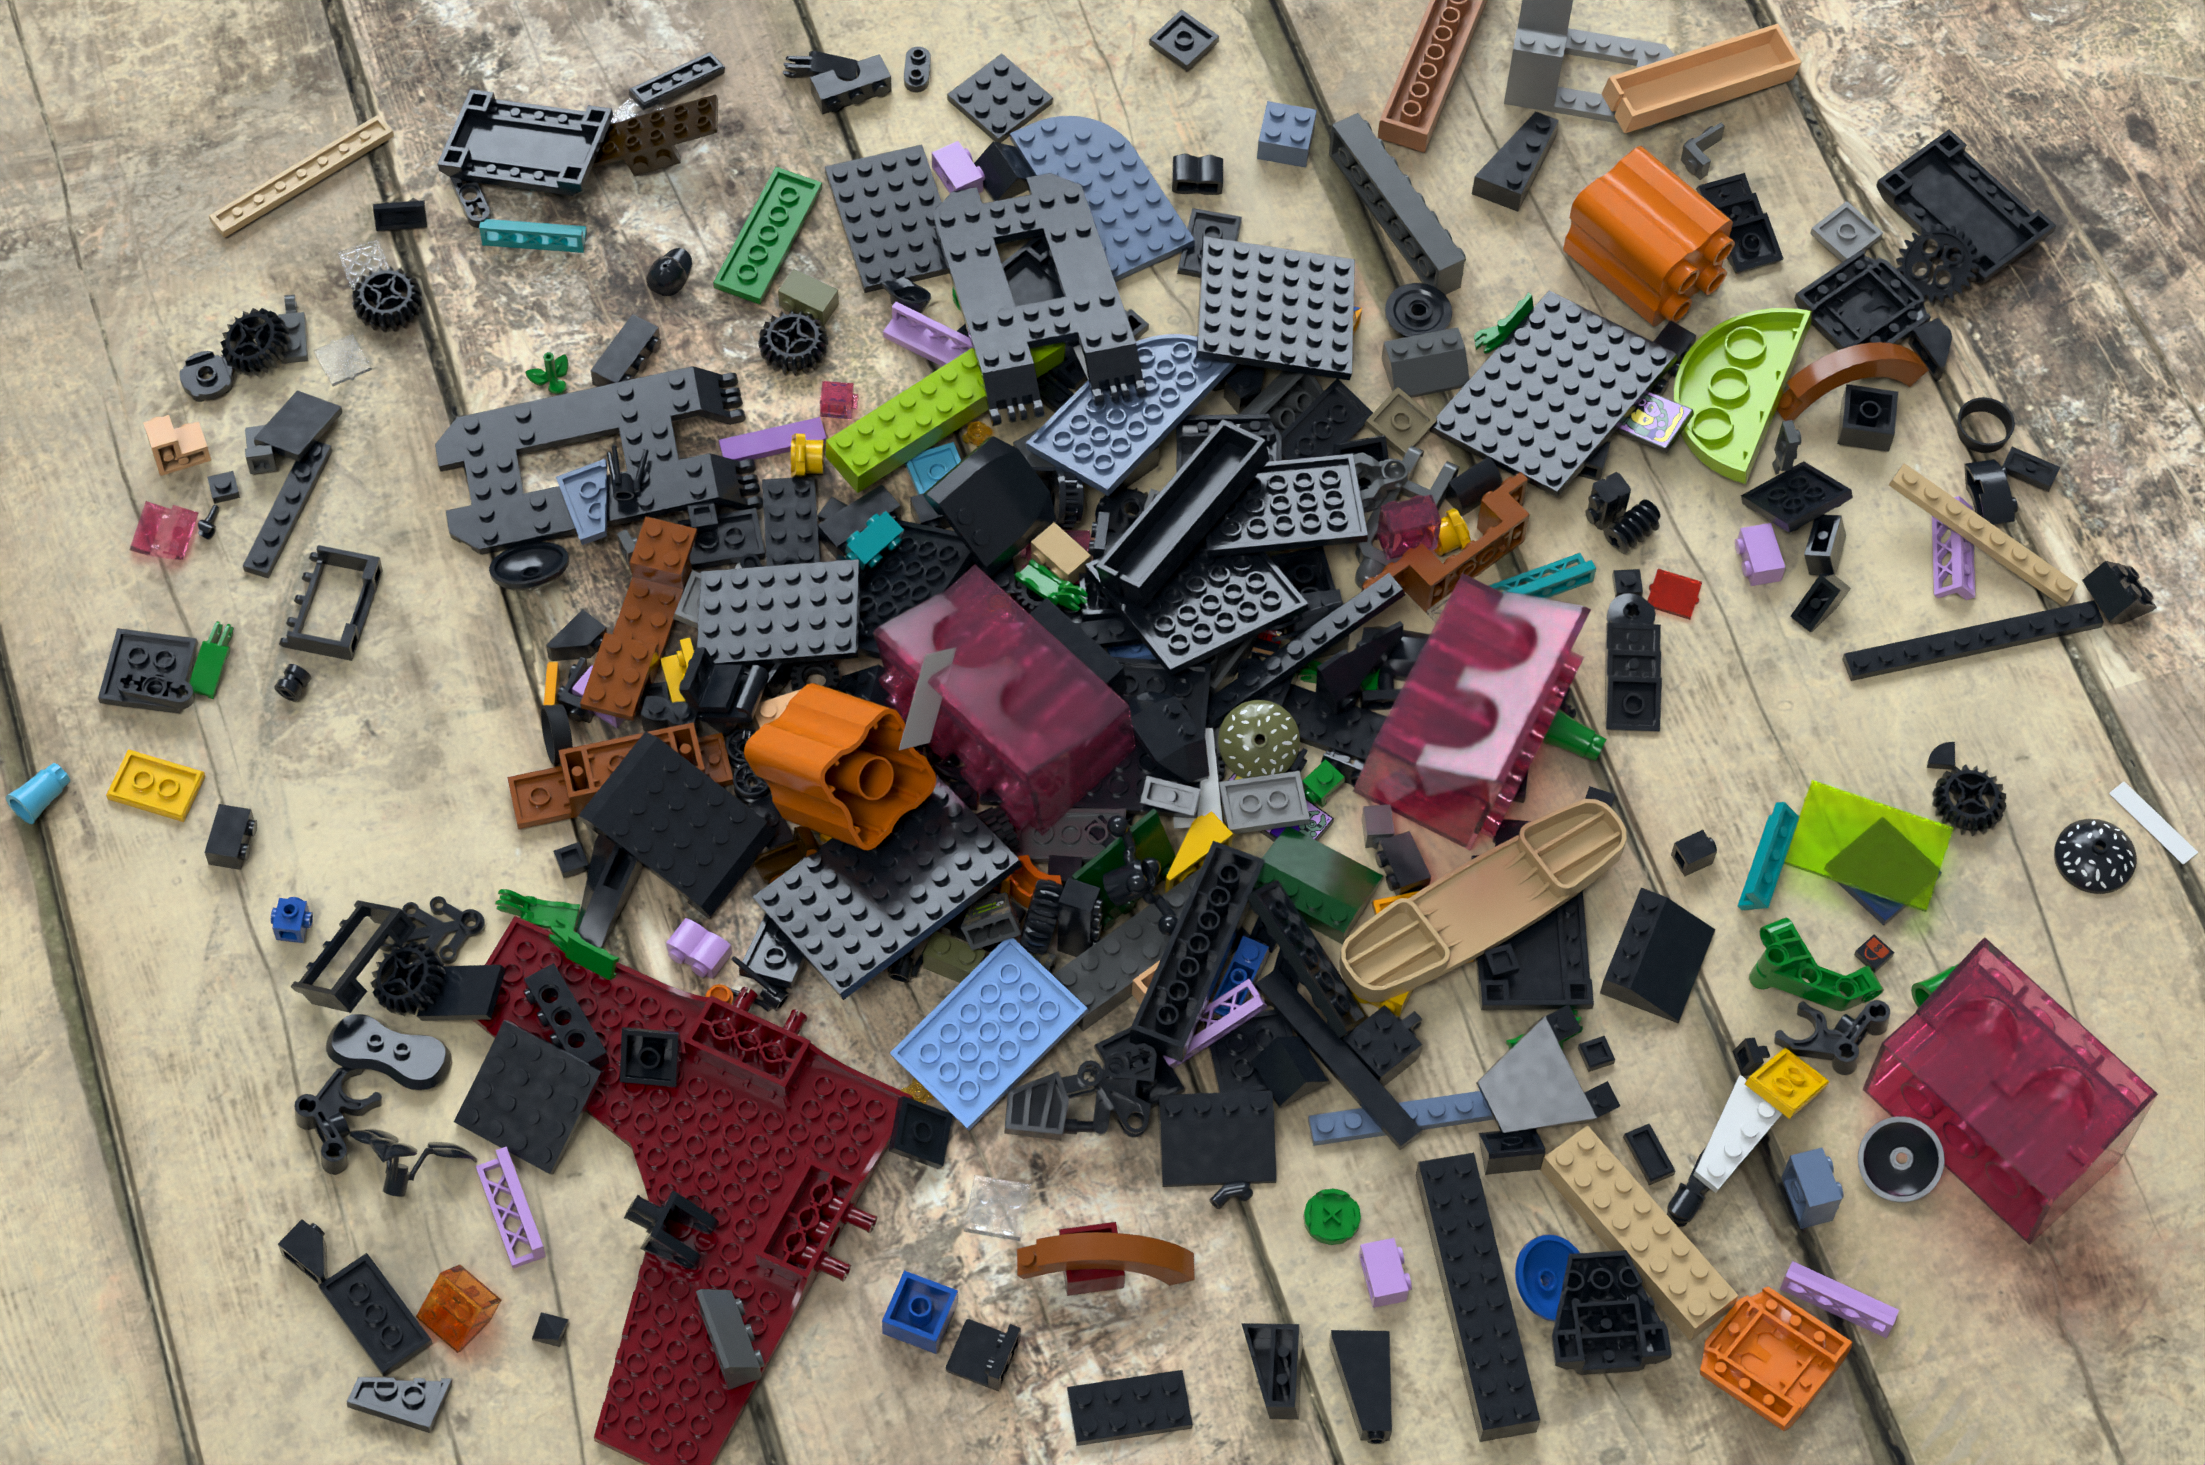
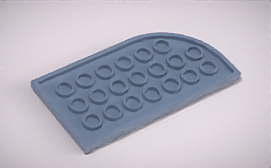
M1057 116L1034 122L1010 133V140L1035 176L1052 173L1082 185L1115 282L1178 254L1187 246L1188 248L1195 246V239L1135 148L1116 129L1091 118Z
M1165 334L1136 341L1143 381L1147 391L1146 397L1138 398L1135 384L1126 385L1130 393L1129 400L1123 401L1120 388L1116 387L1119 402L1113 403L1110 398L1109 389H1103L1101 393L1104 396V404L1095 406L1088 380L1026 442V448L1056 467H1061L1063 471L1076 474L1077 479L1109 496L1237 364L1196 358L1197 336Z

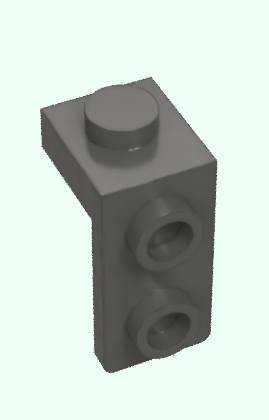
M1722 122L1714 127H1708L1700 136L1695 139H1689L1683 145L1681 161L1686 169L1699 180L1708 175L1711 160L1703 151L1722 139L1725 128Z

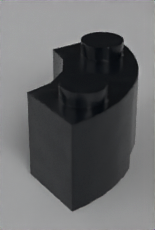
M1995 459L1964 464L1966 490L1972 498L1975 513L1993 525L2014 522L2015 513L2018 511V504L2016 498L2011 495L2006 468L2000 466Z

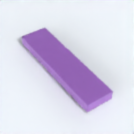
M817 417L720 439L719 447L723 457L742 461L790 452L792 435L795 433L805 434L806 440H823L824 444L827 438L821 418Z

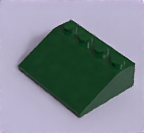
M1152 809L1131 826L1130 829L1136 845V859L1143 860L1152 857L1160 862L1161 871L1155 878L1156 886L1162 880L1166 881V876L1176 856L1157 811ZM1122 837L1114 840L1072 875L1074 880L1100 888V899L1103 900L1101 909L1103 915L1100 922L1102 925L1101 931H1107L1111 928L1116 918L1121 914L1129 913L1135 906V903L1142 898L1141 896L1126 904L1116 906L1107 895L1103 884V875L1125 864L1123 861L1125 847Z
M1286 827L1262 857V859H1265L1264 874L1257 889L1278 880L1307 925L1343 945L1384 876L1291 827Z

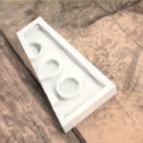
M1741 1075L1734 1085L1720 1119L1693 1174L1715 1193L1782 1115L1780 1111L1745 1085L1747 1080Z

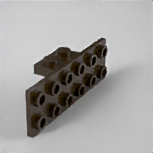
M717 95L702 97L694 101L610 124L592 168L624 159L633 176L680 164L681 156L675 147L676 144L718 132Z

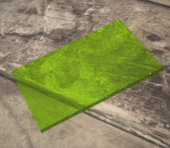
M1812 780L1807 796L1804 798V804L1784 864L1926 912L1931 896L1934 893L1933 889L1946 849L1949 847L1948 843L1953 827Z

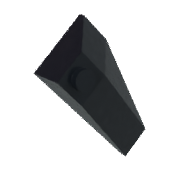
M1401 621L1377 632L1370 642L1366 643L1363 639L1357 642L1356 648L1348 653L1344 649L1317 667L1316 693L1336 715L1342 710L1347 711L1355 705L1361 692L1365 690L1402 639L1404 624Z

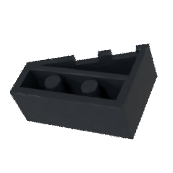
M1241 1323L1269 1419L1299 1420L1303 1345L1300 1325Z

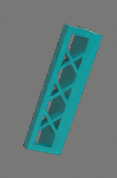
M486 219L484 222H480L479 226L482 246L584 253L587 235L586 226Z
M1577 553L1486 586L1484 591L1497 616L1593 582L1596 566L1592 560L1585 562L1581 553ZM1578 563V565L1566 569L1568 565ZM1552 573L1551 575L1542 578L1543 574ZM1524 581L1529 582V583H1526V584H1523V585L1518 586L1519 583H1521V582H1524ZM1504 590V592L1498 593L1495 596L1494 592Z
M1776 802L1772 815L1768 816L1738 903V907L1741 910L1769 908L1799 820V816L1786 802Z

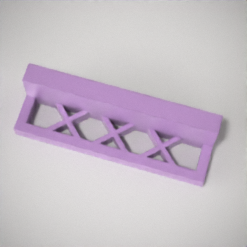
M895 302L892 306V320L883 331L884 338L942 367L973 348L969 337L898 302Z
M1960 496L1954 497L1955 499L1963 503L1965 506L1973 510V507L1970 506ZM1932 516L1934 596L1941 598L1958 593L1965 600L1975 598L1974 545ZM1949 529L1951 530V536L1943 544L1941 543V537ZM1949 551L1952 553V558L1944 567L1942 559ZM1948 574L1952 575V585L1942 588V583Z
M1247 979L1206 1006L1202 1017L1208 1013L1209 1017L1208 1019L1201 1018L1200 1020L1207 1022L1206 1029L1193 1036L1182 1062L1163 1056L1170 1067L1176 1068L1268 1008L1252 981ZM1249 988L1254 997L1241 1006L1236 1005L1238 994ZM1233 998L1232 1004L1226 1003L1228 1000ZM1220 1005L1231 1007L1229 1014L1218 1021L1213 1020L1214 1011Z
M504 1147L496 1150L497 1159L477 1165L476 1169L512 1268L514 1269L546 1256L508 1149ZM500 1167L503 1175L497 1184L487 1180L484 1172ZM505 1181H506V1184H507V1187H508V1188H506V1187L503 1186V1184H504ZM490 1187L495 1189L493 1194L491 1193ZM500 1191L511 1195L512 1200L507 1209L495 1203V1199ZM514 1206L516 1208L517 1213L512 1211ZM499 1212L504 1214L502 1219L500 1217ZM509 1216L521 1222L516 1234L504 1228V1224ZM523 1230H524V1233H525L526 1238L523 1237V1236H521ZM508 1237L513 1238L511 1244L509 1242ZM520 1241L529 1245L532 1253L515 1258L513 1250L517 1242Z
M1793 1261L1780 1287L1782 1291L1884 1338L1888 1337L1899 1312L1894 1307Z

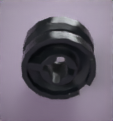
M747 728L738 729L728 737L726 751L729 763L734 769L747 763L741 750L744 751L746 742L756 731Z
M748 762L736 769L733 776L734 792L737 799L748 805L751 802L771 795L768 784L762 778L755 775ZM749 782H753L756 786H749Z

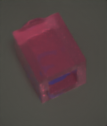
M822 381L820 417L852 419L853 409H858L859 394H854V383Z

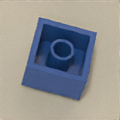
M904 1270L882 1319V1334L937 1354L958 1305V1290Z

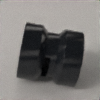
M289 664L284 671L285 676L277 681L274 689L283 698L295 702L302 694L301 689L306 687L312 678L302 667Z

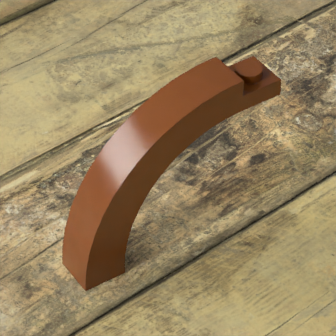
M1877 342L1843 348L1811 363L1789 379L1787 384L1790 388L1782 395L1777 411L1784 421L1794 420L1817 399L1846 383L1869 377H1888L1901 381L1908 387H1911L1929 369L1917 353L1897 344Z
M1074 1233L1036 1239L1035 1245L1017 1249V1276L1022 1279L1067 1270L1113 1269L1147 1275L1169 1286L1195 1280L1194 1253L1177 1244L1152 1237L1123 1233Z

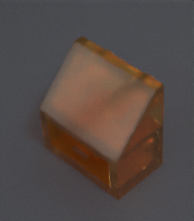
M457 1265L440 1272L416 1318L459 1353L491 1321L502 1299L463 1266Z

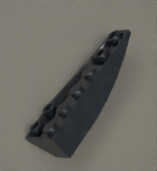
M601 833L597 836L594 843L576 932L587 943L603 949L644 866Z

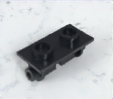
M1327 750L1323 754L1321 763L1326 759L1345 777V783L1350 784L1354 788L1369 792L1372 780H1374L1377 774V770L1373 768V765L1359 760H1355L1354 764H1350L1351 757L1336 752V750H1332V752Z

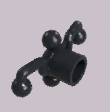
M1120 815L1112 816L1107 822V830L1114 837H1122L1125 847L1123 852L1125 864L1103 875V884L1107 895L1116 906H1121L1141 896L1146 903L1155 904L1163 915L1158 921L1159 931L1163 935L1171 936L1178 918L1162 895L1153 891L1155 878L1161 871L1160 862L1152 857L1143 860L1136 859V845L1128 821Z

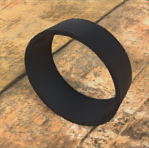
M1974 398L1966 402L1958 413V436L1966 447L1976 452L1991 453L2001 449L2011 437L2015 428V420L2009 408L1992 398ZM1973 412L1991 413L2004 424L2006 437L1996 443L1976 441L1966 434L1962 428L1961 421L1965 416Z
M542 705L541 725L545 747L550 762L556 764L560 762L558 750L573 747L569 720L563 705Z

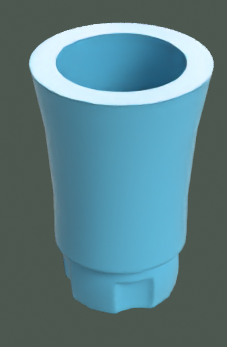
M52 763L44 770H40L21 787L6 795V801L18 817L29 824H33L43 810L62 793L63 788L70 782V778L58 764Z

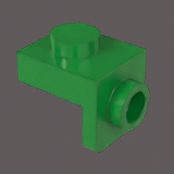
M1325 759L1302 781L1305 798L1323 808L1326 805V798L1345 782V777Z

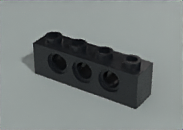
M553 963L524 978L527 989L523 990V993L530 1005L536 1004L539 1010L536 1015L543 1028L548 1026L553 1033L549 1035L553 1045L598 1069L609 1064V1058L604 1046L555 964ZM549 997L557 998V1000L553 1003L545 1002V1000ZM563 1019L571 1020L567 1025H558ZM577 1041L584 1042L579 1048L571 1047Z

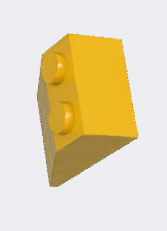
M1212 811L1205 816L1197 817L1192 822L1166 876L1165 893L1202 867L1213 841L1232 847L1233 833Z

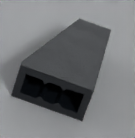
M1331 1330L1329 1339L1330 1350L1360 1440L1367 1441L1370 1444H1382L1385 1441H1390L1392 1433L1390 1332Z

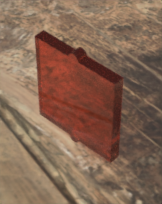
M1657 569L1654 582L1649 585L1650 594L1647 601L1656 610L1690 620L1695 604L1699 603L1698 594L1702 581Z

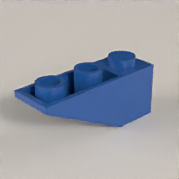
M1243 936L1213 1001L1247 979H1250L1255 986L1269 958V946ZM1249 988L1238 994L1236 1005L1241 1006L1246 1002L1251 994ZM1233 998L1228 1000L1226 1003L1232 1004ZM1220 1005L1215 1009L1214 1013L1224 1017L1230 1013L1231 1007Z

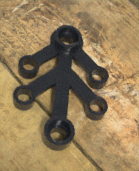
M441 896L431 899V912L435 915L445 914L454 921L444 923L419 909L416 903H406L402 908L403 912L412 921L417 920L426 927L416 928L405 943L428 938L425 944L430 949L435 950L446 934L456 932L450 943L440 949V958L445 964L454 963L457 959V950L466 938L478 935L485 926L484 917L480 912L474 909H467L462 912L448 904ZM437 903L443 904L439 909L434 908V905ZM409 909L416 910L413 914L406 913ZM471 921L476 923L474 926H466ZM383 943L380 949L383 951H392L393 945L391 943ZM446 952L453 953L451 957L443 956Z

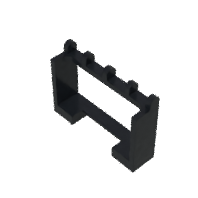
M318 545L317 553L311 552L309 556L311 561L317 562L314 572H304L302 580L309 582L306 595H296L294 599L295 603L302 605L298 618L288 617L286 622L288 626L294 628L293 632L288 631L287 638H281L279 645L284 648L352 661L383 572L380 557ZM325 564L363 572V587L350 624L346 623L340 641L301 633Z
M357 900L354 904L356 909L347 920H341L339 931L331 941L324 942L322 945L324 950L314 963L309 962L307 964V972L299 982L294 981L291 988L298 993H302L313 1005L351 1013L367 993V990L356 979L386 939L394 947L401 948L417 927L402 909ZM368 916L374 923L381 924L332 989L313 985L365 917Z

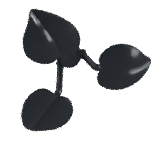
M365 1129L350 1132V1137L361 1143L371 1145L381 1161L387 1163L383 1192L392 1196H405L408 1181H414L416 1172L430 1154L447 1158H467L475 1163L477 1162V1158L459 1145L449 1142H429L428 1148L424 1149L413 1169L409 1172L407 1165L399 1163V1157L417 1155L418 1151L416 1148L409 1144L398 1143L397 1137L381 1130Z

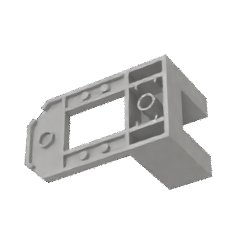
M1522 0L1504 104L1618 123L1614 116L1616 111L1612 112L1601 94L1558 87L1563 55L1569 54L1637 66L1636 68L1676 56L1665 44L1568 28L1573 0ZM1660 122L1644 128L1652 129L1658 126Z

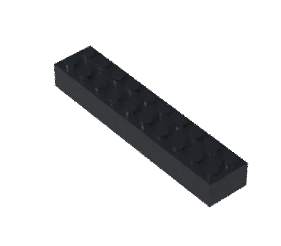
M1473 1152L1419 1161L1415 1176L1479 1442L1536 1433L1540 1417L1475 1154Z

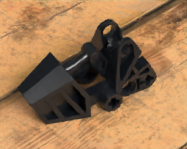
M1145 1043L1138 1044L1109 1055L1105 1060L1103 1069L1096 1061H1085L1080 1065L1076 1075L1061 1077L1058 1071L1008 1090L1004 1134L1060 1141L1062 1134H1077V1132L1094 1133L1097 1136H1103L1108 1130L1111 1114L1125 1135L1132 1138L1141 1136L1148 1126L1151 1104L1138 1098L1139 1087L1151 1089L1153 1085L1157 1058L1155 1049ZM1141 1055L1143 1059L1148 1058V1063L1143 1064L1142 1061H1137V1057ZM1133 1063L1134 1067L1130 1070V1064ZM1118 1064L1122 1067L1123 1072L1113 1074L1108 1066ZM1084 1075H1090L1089 1078L1084 1079ZM1093 1077L1094 1081L1089 1082L1088 1079ZM1096 1093L1093 1121H1077V1119L1066 1118L1069 1099L1084 1095L1090 1096ZM1138 1117L1142 1122V1126L1136 1129L1132 1128L1128 1124L1127 1119Z

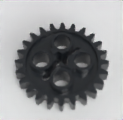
M1932 224L1931 231L1929 232L1922 227V235L1918 236L1913 232L1914 240L1912 242L1909 240L1904 241L1907 249L1899 248V252L1903 257L1896 258L1897 264L1900 265L1896 269L1923 294L1925 301L1927 298L1929 299L1931 306H1934L1936 300H1940V303L1944 306L1945 298H1949L1954 303L1955 294L1963 298L1962 289L1971 290L1969 281H1977L1976 275L1972 273L1980 271L1979 265L1974 264L1980 261L1979 255H1974L1978 251L1976 245L1971 246L1973 243L1971 237L1964 239L1965 232L1963 230L1956 235L1955 226H1952L1947 231L1945 224L1941 225L1940 230H1936L1934 224ZM1932 245L1937 246V249H1936L1935 252H1933V253H1926V252H1925V250L1927 249V247L1932 246ZM1945 245H1948V247H1947V248L1945 249V251L1943 252L1944 246H1945ZM1951 255H1961L1959 260L1954 262L1949 261ZM1918 269H1927V272L1924 275H1915V272ZM1947 276L1951 278L1947 284L1938 283L1942 277ZM1933 277L1932 283L1928 285L1927 283L1930 282V280Z

